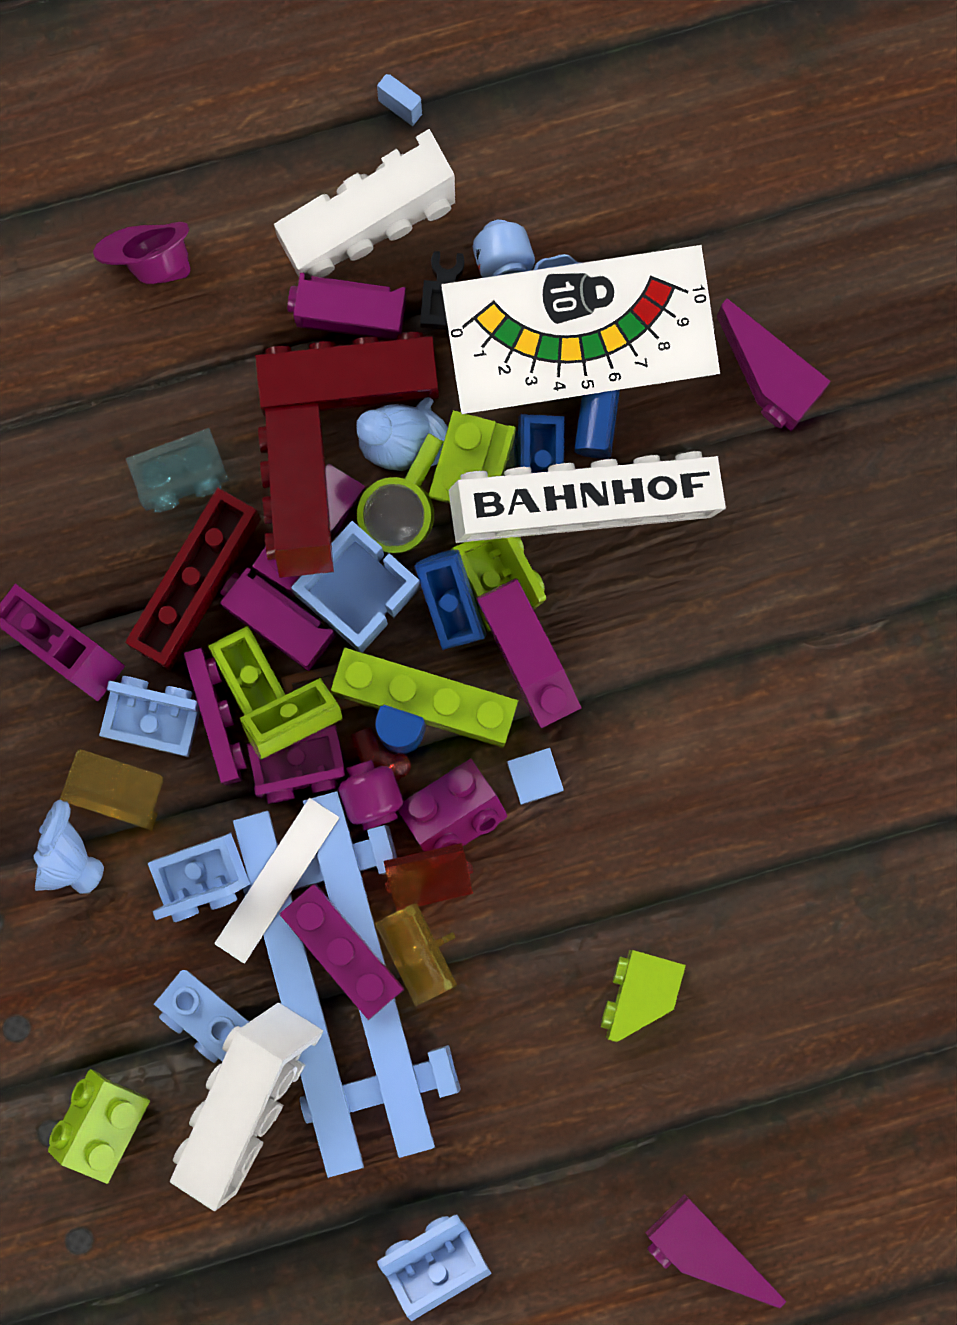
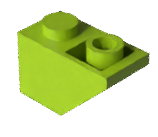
M629 950L627 958L620 956L613 977V983L620 985L616 1002L607 1001L601 1022V1027L608 1029L606 1038L618 1042L673 1011L686 965L634 950Z

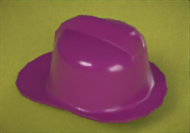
M185 222L127 227L113 232L97 243L93 250L94 258L102 264L125 265L139 281L145 284L166 283L186 278L190 273V265L184 238L190 229Z

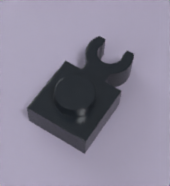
M434 251L431 258V268L437 281L424 280L420 327L448 330L441 284L456 282L464 272L463 253H457L456 265L451 269H444L440 265V251Z

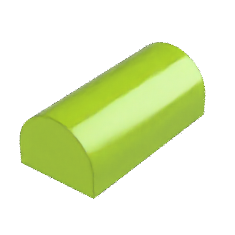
M249 626L208 646L243 715L285 696Z
M321 678L240 717L247 738L260 759L343 719L338 703Z

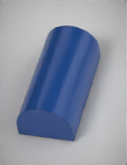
M620 390L582 395L575 453L599 459H609L611 457Z
M521 414L518 417V467H530L532 473L548 472L549 466L564 463V416Z
M459 550L441 552L419 561L415 565V569L442 650L484 639L487 634Z
M383 704V706H380L376 718V730L384 747L390 752L408 754L417 749L421 744L426 730L423 717Z

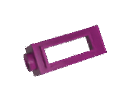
M300 273L298 286L290 287L287 310L294 313L296 326L300 328L397 340V336L402 334L407 301L406 288L402 287L391 292L390 287L315 276H311L310 281L306 280L305 273Z
M248 567L241 575L237 572L234 573L220 592L224 596L220 604L227 612L246 626H249L250 629L307 671L314 667L336 638L332 629H322L323 625L319 620L258 575L254 576Z

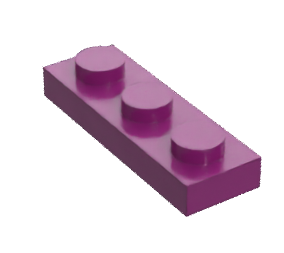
M202 648L185 652V660L220 781L225 786L241 782L243 779L240 770L246 769L247 764L240 742L232 744L228 727L235 725L229 702L227 699L219 700L215 684L222 683L220 670L213 657L207 658Z
M317 884L309 887L279 913L368 1020L404 990V987Z

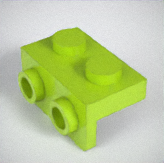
M520 537L464 542L451 549L459 550L487 631H491L477 602V597L517 578L533 610L546 600L542 578L535 570H532L526 559Z
M90 1069L85 1078L76 1084L71 1095V1105L63 1121H59L53 1128L49 1139L50 1146L48 1152L62 1166L108 1184L150 1100L140 1093L107 1080L99 1072Z

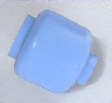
M494 220L485 225L483 230L474 239L473 252L482 278L532 271L535 257L527 232L523 226L505 220Z

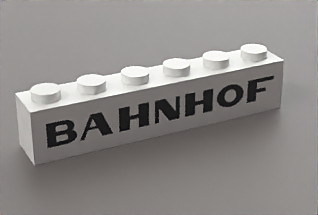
M693 451L678 454L675 456L676 460L660 461V456L649 455L633 460V464L618 465L616 459H605L591 463V468L575 469L573 463H561L549 466L548 472L532 473L530 467L508 469L504 471L505 476L488 477L487 471L464 473L460 476L461 480H457L448 490L455 541L460 543L712 518L726 509L718 456L702 458V452Z

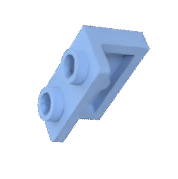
M122 676L121 683L108 682L107 690L110 694L99 734L100 737L189 757L200 714L198 702L191 700L193 692L172 686H166L165 693L147 689L149 682L128 676Z
M231 833L168 854L148 863L163 906L152 911L155 920L171 915L173 922H178L198 914L197 906L206 903L210 904L211 910L226 906L237 900L235 892L250 885Z
M187 970L180 971L154 1003L162 1011L159 1018L175 1032L180 1034L185 1030L197 1040L194 1047L213 1063H216L218 1059L223 1062L227 1053L222 1049L223 1044L232 1029L236 1026L243 1027L249 1023L248 1020Z
M458 1215L452 1217L444 1216L434 1220L426 1227L425 1233L411 1241L403 1240L395 1243L385 1252L386 1256L377 1261L380 1270L388 1278L410 1321L415 1320L491 1274L468 1228Z

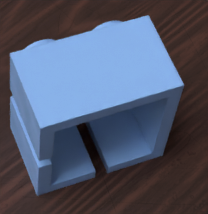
M351 521L332 542L334 572L302 575L291 588L298 599L358 652L363 653L388 625L384 615L388 612L394 618L420 590V581L390 554L383 559L384 566L380 564L379 561L384 557L383 548Z

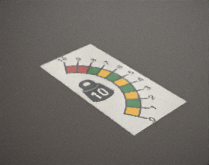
M702 245L441 284L461 414L720 374Z

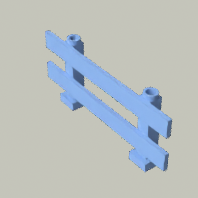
M338 791L311 798L340 818L293 890L325 882L329 900L386 966L360 871L377 867L378 873L384 875L401 870L390 828L383 825L367 830L369 840L353 844ZM269 811L233 820L247 877L250 885L243 888L245 896L278 847ZM290 893L263 936L281 1004L324 1030L315 1046L310 1045L302 1051L298 1060L305 1064L300 1074L305 1091V1096L300 1097L301 1110L307 1124L313 1122L327 1177L364 1168L350 1112L384 1103L399 1158L435 1148L421 1093L438 1089L441 1098L458 1093L461 1090L449 1045L430 1050L428 1052L429 1061L413 1065L395 998L369 1020L359 1010L376 1075L342 1085L305 944L279 915L293 902Z

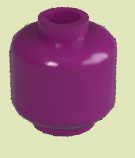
M372 760L347 768L349 778L341 781L337 790L349 822L356 825L362 824L363 829L367 830L397 819L396 811L402 807L403 797L393 770L388 766L375 768Z

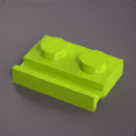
M453 410L429 497L450 504L448 490L457 480H461L460 476L464 473L487 471L488 477L503 476L515 437L516 427L506 426L469 414H461V412Z

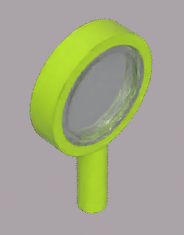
M430 433L426 436L405 478L389 477L381 479L368 487L359 501L357 508L358 526L383 548L384 552L401 553L413 550L426 540L432 530L434 508L428 493L421 485L444 441Z

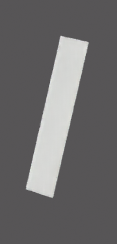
M311 798L308 799L214 943L215 945L245 964L340 817Z

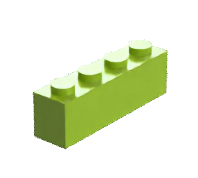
M345 647L331 688V693L334 697L357 702L377 710L384 704L423 717L426 725L502 748L506 743L518 703L516 699Z

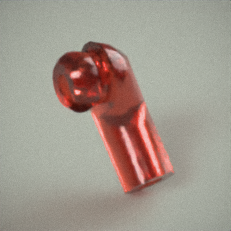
M371 728L363 729L351 735L361 763L372 760L375 768L380 766L390 767L394 772L396 781L410 773L411 763L409 758L403 753L394 755L380 750Z

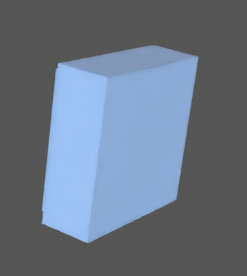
M386 74L377 85L379 102L413 126L422 115L421 97L390 74Z
M550 748L507 761L520 805L564 791Z

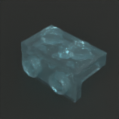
M210 428L126 458L138 491L137 496L140 504L146 511L153 509L156 513L167 511L180 504L178 499L193 493L196 494V497L213 494L217 487L222 488L220 483L229 480Z

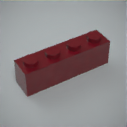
M421 332L402 333L397 336V340L379 342L377 337H361L353 340V345L335 346V343L330 341L316 342L310 344L308 350L292 351L291 347L276 346L266 349L265 354L255 355L260 407L264 417L265 408L318 403L319 411L419 401L427 397L431 399L439 398L432 336L423 337Z
M318 403L265 408L266 426L258 427L261 454L268 453V461L260 462L263 488H270L271 496L262 497L265 524H273V532L265 533L267 560H276L279 578L334 572L323 432Z
M217 487L126 639L125 644L171 672L261 521L255 508Z

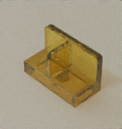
M79 749L75 754L60 799L67 801L69 804L152 830L158 815L153 810L164 779L159 774Z
M417 903L411 904L375 923L415 1006L457 986L439 949L440 946L455 939L456 936L452 932L435 940Z

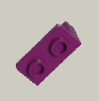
M336 725L328 726L263 759L257 756L251 744H247L255 781V794L259 798L267 797L268 804L294 799L293 791L311 787L312 794L333 791L337 789L338 781L347 778Z
M471 758L403 801L402 807L398 810L432 864L454 856L461 847L481 834L491 832L501 821L507 818V813L497 795Z

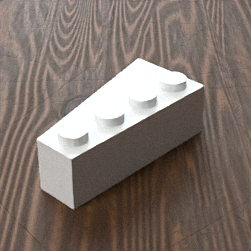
M430 129L416 137L419 146L409 152L400 154L399 150L395 149L382 157L383 163L378 166L373 174L368 176L367 174L360 175L356 173L343 181L344 183L336 191L337 196L330 199L327 194H322L274 223L277 238L298 277H300V273H305L306 279L311 276L323 278L329 275L335 269L334 265L347 258H350L352 261L358 260L368 255L374 249L373 245L386 238H389L390 241L397 240L408 234L412 230L413 224L425 218L429 221L436 220L451 210L450 205L455 203V175Z
M279 1002L243 1027L236 1026L233 1028L223 1044L222 1049L227 1052L223 1062L213 1070L207 1080L206 1088L210 1090L208 1096L196 1108L190 1119L189 1125L193 1127L189 1138L179 1146L174 1155L173 1162L177 1166L170 1179V1183L214 1212L236 1195L264 1143L256 1137L263 1136L273 1122L276 1121L284 1106L276 1100L284 1095L292 1082L298 1080L305 1067V1064L298 1060L302 1051L310 1045L315 1046L324 1030Z

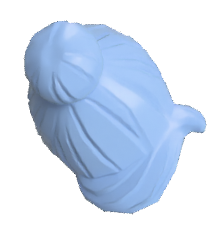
M429 397L424 398L416 407L404 404H390L376 410L364 412L357 420L359 448L364 457L384 469L404 471L410 469L428 433L444 441L448 427L443 419L431 410V405L434 402L433 399ZM443 444L431 466L438 464Z
M61 799L54 802L39 829L42 835L38 842V850L34 854V860L38 865L35 891L55 890L71 885L80 894H89L101 881L104 866L100 860L87 856L81 837L68 821L71 812L69 803Z

